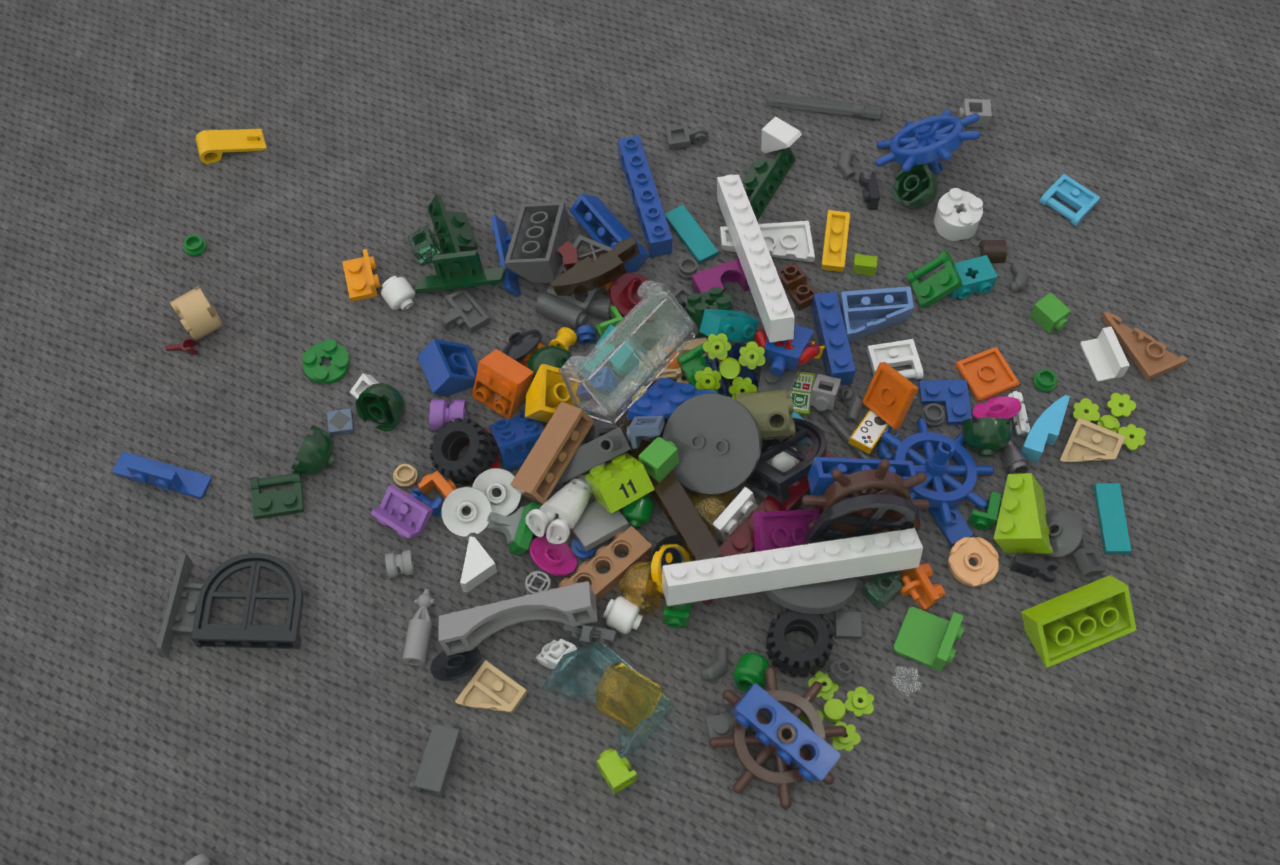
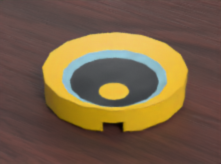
M678 544L661 546V549L655 552L652 559L651 576L653 582H656L658 585L656 588L663 594V566L691 562L686 550Z

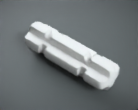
M1013 391L1008 397L1018 399L1022 406L1020 412L1013 416V422L1017 424L1015 425L1016 434L1026 436L1030 432L1029 423H1026L1028 422L1025 404L1022 403L1024 402L1021 392Z

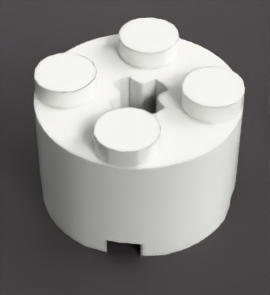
M959 188L951 189L938 202L934 216L937 232L942 237L951 241L967 240L973 237L977 232L983 214V201Z

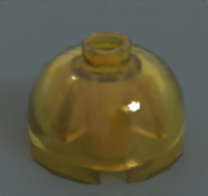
M640 561L627 569L624 576L620 579L619 589L623 593V597L638 606L640 611L654 613V605L655 608L660 607L663 593L658 591L656 588L658 587L657 583L653 582L651 576L652 561ZM644 597H652L651 600L644 601Z

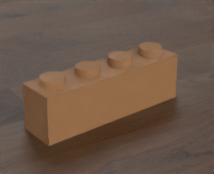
M561 401L510 485L523 496L544 504L594 423V420L583 409Z

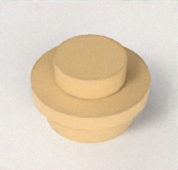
M401 464L395 469L393 479L399 487L408 488L416 483L418 473L412 465Z

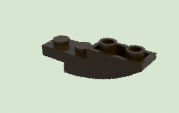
M630 236L628 239L620 241L608 253L601 254L595 262H592L589 256L577 261L572 268L565 273L557 275L550 283L556 295H573L594 290L627 273L624 264L640 253L637 242Z

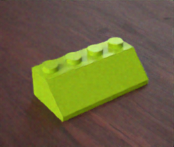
M1111 575L1021 611L1025 632L1046 668L1137 630L1128 585Z

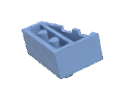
M910 286L843 291L838 299L849 342L909 319L914 309Z

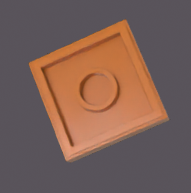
M997 347L955 362L954 365L962 379L967 380V386L977 403L1017 388L1020 385V382Z
M880 362L862 403L893 429H899L919 388L889 364Z

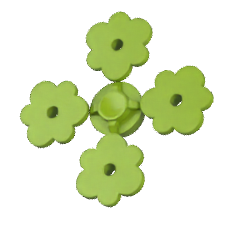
M719 333L717 336L710 334L708 340L703 344V350L708 352L710 359L717 357L723 361L719 365V371H712L710 367H706L704 371H697L695 373L696 388L717 390L721 386L719 381L722 375L726 379H733V385L729 387V392L733 394L732 398L735 400L736 394L757 392V387L751 384L752 380L749 377L743 379L737 376L741 371L740 364L742 366L748 365V368L751 370L755 369L756 365H764V348L758 347V344L754 341L748 342L746 347L740 348L739 352L741 355L738 362L734 358H726L727 351L731 349V344L727 342L726 334Z
M1113 393L1107 407L1111 409L1112 416L1104 415L1100 417L1098 412L1099 406L1095 403L1092 404V401L1088 398H1084L1080 403L1074 404L1073 418L1075 420L1081 418L1088 422L1098 421V426L1113 432L1118 431V434L1126 436L1122 445H1126L1129 450L1134 451L1138 446L1145 444L1144 437L1146 432L1144 429L1136 428L1134 424L1120 428V423L1115 418L1121 416L1129 417L1131 411L1135 410L1136 403L1130 400L1128 394Z
M818 671L815 677L809 679L808 686L810 688L816 681L826 684V686H822V690L816 698L822 697V699L827 701L823 705L822 712L816 711L821 720H823L824 716L830 722H837L835 726H844L846 728L847 738L843 736L831 737L833 739L832 745L836 750L845 749L846 751H851L853 745H857L860 742L861 737L855 732L856 727L853 724L847 725L841 720L845 717L846 710L854 711V715L857 717L863 714H871L874 710L872 704L874 696L868 694L864 687H857L855 691L847 693L848 699L844 705L841 700L832 699L834 692L838 691V684L829 678L828 672L824 674ZM802 714L799 720L809 727L807 720Z

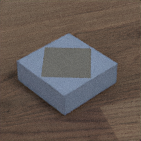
M351 408L327 412L330 436L354 433Z

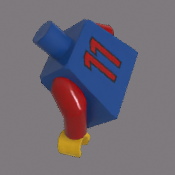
M795 324L794 337L790 340L769 342L766 331L762 328H757L754 335V340L758 347H763L765 350V363L771 364L770 373L775 376H782L785 369L795 371L799 365H804L813 358H821L825 346L815 344V341L811 342L814 330Z

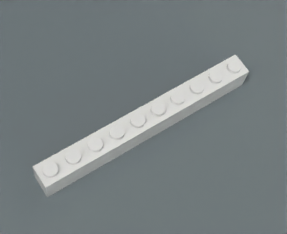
M738 174L717 177V200L769 342L793 339L795 317L740 176Z
M915 528L671 564L663 566L662 588L667 606L912 569L919 567L923 546Z

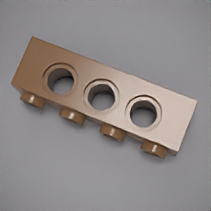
M631 525L626 531L618 532L612 543L608 546H602L591 561L582 563L576 570L577 573L570 579L568 577L563 579L557 588L589 581L597 603L652 555V545ZM619 552H625L628 554L624 558L616 556V554ZM600 568H607L609 570L606 574H600L597 571Z

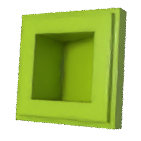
M855 253L852 273L875 276L877 257Z

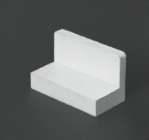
M1112 327L1102 328L1098 338L1080 343L1097 382L1125 375L1130 365Z

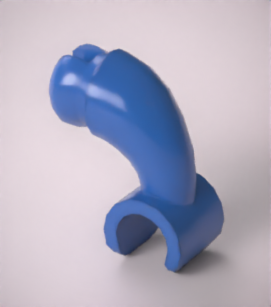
M888 426L885 432H890L892 427ZM881 438L877 445L879 458L881 460H893L895 453L890 451L888 443Z
M420 489L412 490L414 494L410 493V495L432 508L431 514L436 517L442 515V504H440L442 499L440 497H436L432 502Z

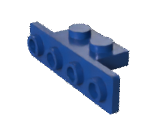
M495 214L491 216L493 224L491 229L496 238L495 248L500 258L499 267H505L504 262L513 234L508 235L506 223ZM505 267L506 273L502 282L505 290L511 292L516 297L521 296L518 282L520 275Z
M128 452L121 453L113 468L115 475L199 499L204 497L212 481L209 475Z

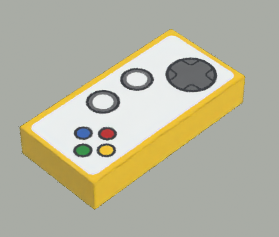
M869 410L850 437L848 443L870 455L881 439V434L885 432L889 425L873 411Z

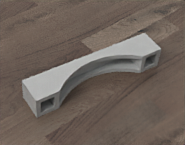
M589 581L440 615L439 643L447 656L473 650L480 642L493 633L519 622L551 620L571 627L597 622L596 596Z

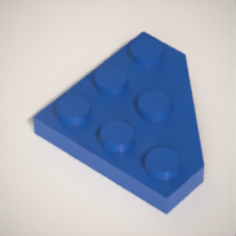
M659 378L627 410V418L631 420L635 416H664V418H670L675 409L686 400L698 395L718 393L713 390L697 389L691 384L679 383L670 378Z

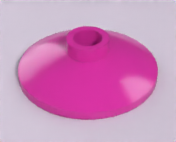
M1001 396L990 398L986 403H978L973 408L972 413L977 420L981 417L1009 419L1018 414L1022 406L1021 402L1014 397Z
M543 535L542 537H536L530 545L532 559L547 573L556 576H566L571 574L576 568V556L565 542L553 544L547 540L546 535Z

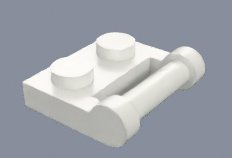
M913 339L867 347L873 375L879 363L886 362L891 367L911 365L912 369L897 372L906 379H923V369Z
M745 487L712 524L718 540L722 543L758 507L753 492Z

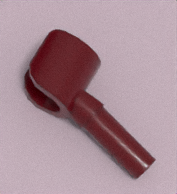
M187 337L180 344L166 345L165 349L166 351L184 350L192 355H196L198 351L192 347L200 343Z

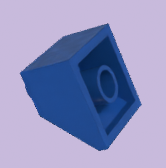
M433 339L417 356L433 394L450 396L474 387L478 365L469 345Z

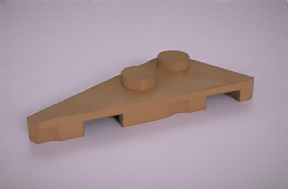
M1108 311L1103 313L1101 319L1107 327H1112L1118 342L1146 381L1183 366L1188 359L1185 356L1181 355L1179 358L1166 350L1167 346L1165 344L1155 341L1153 337L1140 329L1135 328L1133 330L1121 323L1122 319L1120 317L1110 314Z

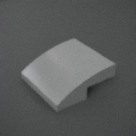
M594 501L586 506L575 527L569 530L571 535L577 538L587 552L614 537L618 532L628 529L629 523L619 510L611 514L598 502Z

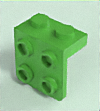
M910 607L893 650L899 655L941 672L945 663L951 664L956 649L952 646L955 640L960 641L965 628V626L961 625L964 616L953 612L950 620L947 621L916 607Z

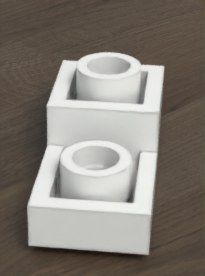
M553 639L542 648L536 659L547 668L558 669L577 647L563 639L559 641Z

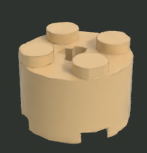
M200 286L170 302L174 311L179 314L184 328L195 341L224 326Z

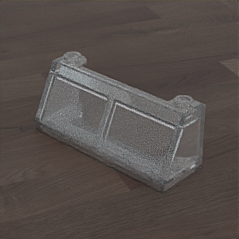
M650 280L642 283L637 293L643 299L586 357H570L559 369L575 407L583 409L590 417L615 424L699 333L695 322L664 283Z

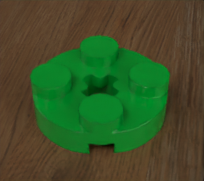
M326 339L313 345L302 355L303 370L308 379L314 383L334 384L346 376L350 366V357L347 350L333 339ZM324 359H331L330 366H321V364L323 363L322 361Z

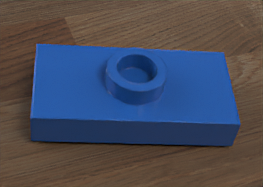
M956 506L949 507L952 523L948 525L943 523L939 508L929 507V513L951 547L964 537H973V532Z

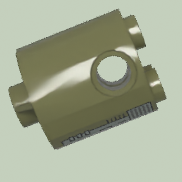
M777 389L736 394V400L743 404L756 420L761 434V441L795 436V424L792 419V413H789L793 412V400L790 390Z

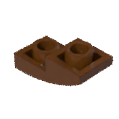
M794 262L777 270L783 288L798 309L802 310L811 306L813 295L818 293L807 282V275Z

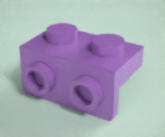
M391 485L388 487L380 507L372 509L371 515L376 517L380 524L395 529L399 536L410 539L421 535L433 509L397 486Z

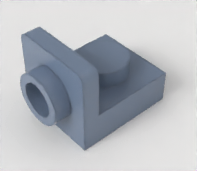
M664 416L634 417L630 426L627 427V439L631 441L632 449L639 448L643 436L645 438H654L660 435L665 425Z

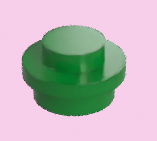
M196 234L186 237L183 244L184 251L190 256L202 254L207 247L204 238Z
M1042 369L1034 375L1033 384L1039 391L1050 392L1055 389L1057 378L1053 371Z

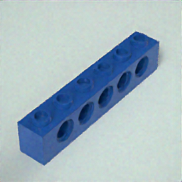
M637 135L618 139V156L650 258L672 254L673 239L640 137Z

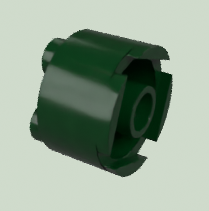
M713 287L707 292L689 294L687 296L686 309L691 334L699 337V334H703L700 332V327L705 309L734 310L731 295L723 292V289L720 287Z

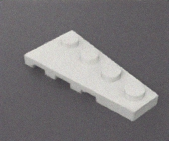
M809 221L758 224L771 257L814 262L815 254ZM727 226L720 227L722 250L736 252Z

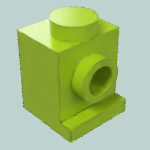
M613 748L607 749L600 754V759L597 760V768L614 795L637 781V773L635 770L629 772L631 766L624 755L619 756Z

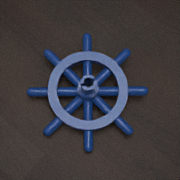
M946 109L941 115L927 117L916 122L907 121L905 127L892 140H882L877 143L878 149H890L891 153L878 158L875 161V165L882 167L895 161L903 165L902 170L904 172H909L914 165L928 163L930 170L934 174H938L944 170L940 158L948 161L952 157L951 153L960 147L964 141L980 138L979 131H965L964 127L977 122L980 116L978 113H973L960 120L952 116V112L949 109Z
M919 418L917 420L919 433L913 434L903 441H900L889 432L881 434L882 440L897 450L893 460L905 461L906 456L918 464L914 465L916 474L923 472L927 475V480L924 483L914 487L910 495L911 499H925L930 502L931 508H939L944 524L952 523L949 507L956 506L965 499L982 510L988 508V502L973 492L972 489L976 483L977 475H992L994 467L990 465H975L970 453L962 446L965 443L962 433L954 440L942 434L929 432L925 419ZM923 448L925 457L916 452L915 449ZM952 458L958 465H949V460ZM950 475H963V484ZM943 483L952 488L954 491L945 492ZM928 484H931L934 487V491L929 490L925 487Z

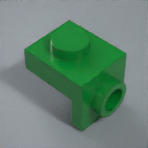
M991 492L987 500L988 508L985 509V512L972 510L967 523L972 524L978 530H992L999 517L1001 494Z
M665 599L663 624H667L675 629L688 627L691 602L667 606Z

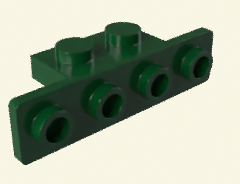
M790 147L780 149L775 159H756L742 181L747 196H750L749 202L756 220H759L796 160Z
M436 194L428 205V214L431 216L434 231L437 234L443 254L476 250L478 245L466 213L446 211L441 195Z
M477 250L434 255L432 263L437 275L419 277L414 289L416 293H432L434 291H452L465 287L475 288L482 285L494 286L503 282L506 270L505 267L483 269Z

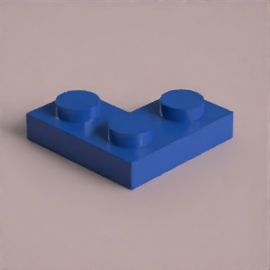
M967 380L919 381L921 405L932 403L944 404L947 425H962L963 420L972 418Z

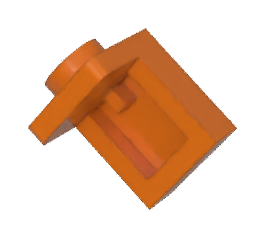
M438 471L433 474H427L418 484L419 489L425 495L437 489L444 499L457 489L450 478L445 480Z

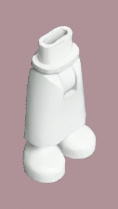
M584 475L573 478L540 507V510L533 509L526 515V524L536 536L542 537L546 533L547 540L553 544L564 543L569 538V529L575 527L588 504L589 498L592 496Z

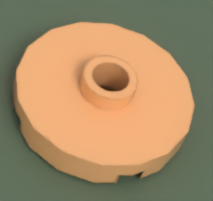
M964 537L954 544L948 555L949 570L954 578L963 585L971 587L984 586L995 577L999 570L998 553L993 545L983 538ZM969 559L975 560L977 565H970Z

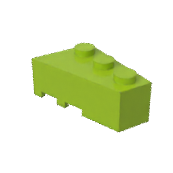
M1032 473L1008 474L994 535V540L1005 553L1053 554L1049 540L1050 531L1045 516L1047 513L1043 489Z

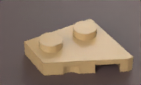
M1078 418L1060 458V462L1115 460L1126 436Z
M485 660L455 702L461 706L513 714L528 691Z

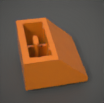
M495 349L479 361L472 397L506 419H510L525 399L532 383L534 371Z

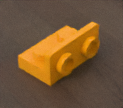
M363 249L364 257L342 261L351 302L378 296L376 288L381 287L378 274L373 275L372 271L377 269L374 256L369 257L367 249Z

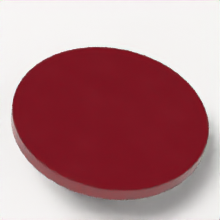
M625 273L614 280L610 286L609 297L612 305L616 306L624 319L632 323H651L659 317L663 309V298L658 294L659 289L651 280L640 274Z

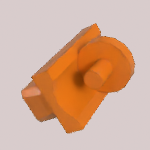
M919 563L918 568L905 569L900 573L902 576L901 580L905 585L900 590L902 596L911 595L923 611L929 610L946 593L942 585H932L929 578L933 575V570L928 563Z

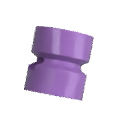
M445 399L431 400L429 412L431 430H438L441 426L445 427L446 422L450 420L454 422L455 418H461L462 420L467 418L466 400L452 399L450 403Z

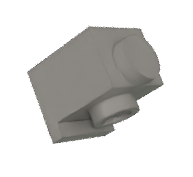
M964 99L962 108L958 109V118L961 120L973 113H978L980 119L967 127H983V129H988L992 117L990 100Z
M817 374L809 405L814 406L820 411L826 409L833 411L838 398L841 379ZM821 384L833 387L832 392L820 389Z

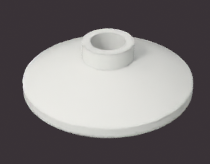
M493 468L484 471L476 478L472 488L478 489L486 495L491 504L492 512L507 516L512 513L521 499V494L510 485L515 476L504 469ZM493 489H501V496H494Z
M461 487L452 491L445 498L442 505V519L446 527L454 534L467 537L470 533L479 534L489 524L487 518L490 512H492L491 504L486 495L480 490L472 487ZM465 506L471 508V512L468 515L462 513V508Z

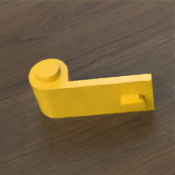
M262 129L203 130L195 137L200 161L204 164L220 161L222 152H249L267 149Z

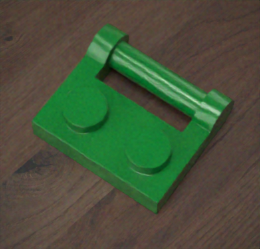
M946 249L940 252L938 257L921 268L907 273V278L913 286L920 306L923 308L929 307L963 286L954 261ZM942 264L945 265L944 269L921 282L920 278Z

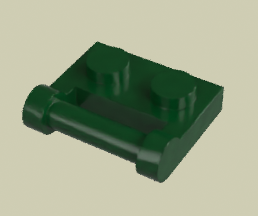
M292 471V474L261 479L259 477L250 478L253 518L255 520L304 512L302 475L300 472ZM294 484V488L266 493H261L260 490L261 488Z

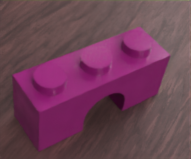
M738 257L732 261L722 262L716 267L701 270L692 275L691 287L694 293L707 292L713 287H720L724 292L725 288L722 284L726 282L738 283L744 292L750 290Z

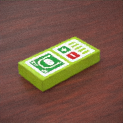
M801 372L792 390L793 412L796 411L799 415H810L811 405L809 403L815 380L814 373Z

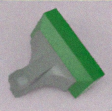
M531 502L527 506L519 508L516 513L510 516L490 512L487 518L489 522L487 528L492 531L502 532L507 538L510 553L521 556L528 551L533 532L526 524V515L533 509L540 510L541 505Z

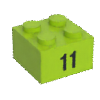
M628 453L612 458L611 462L605 465H598L592 468L590 473L584 476L596 502L611 514L655 490L644 465Z

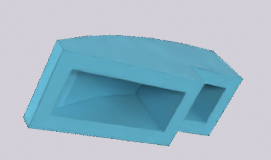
M1064 395L1055 401L1033 425L1020 451L1028 460L1038 463L1045 444L1054 445L1060 432L1070 396Z

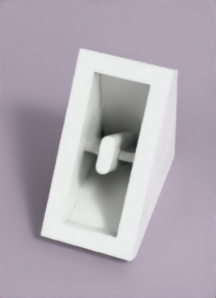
M775 116L762 129L761 151L769 153L788 148L802 133Z
M469 537L460 582L463 592L471 591L497 573L495 562L475 537Z

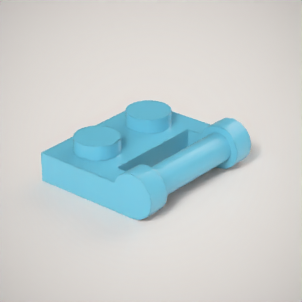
M1063 174L1044 193L1039 203L1044 206L1048 205L1069 219L1070 223L1076 227L1098 204L1101 197ZM1056 196L1057 198L1061 199L1062 201L1076 209L1078 212H1073L1072 210H1070L1069 208L1055 200L1053 197Z

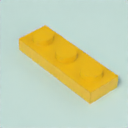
M828 210L821 270L844 272L850 220L849 212Z

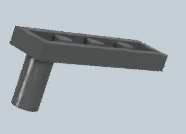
M623 426L578 447L555 487L631 450L632 445L627 439Z

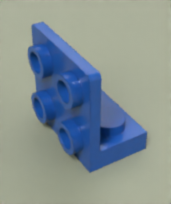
M525 412L510 419H500L494 424L489 425L499 448L505 470L509 471L523 465L544 430L540 421L526 418Z

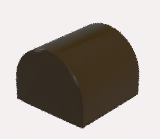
M981 240L979 244L981 256L987 255L991 263H1005L1007 256L1005 240Z

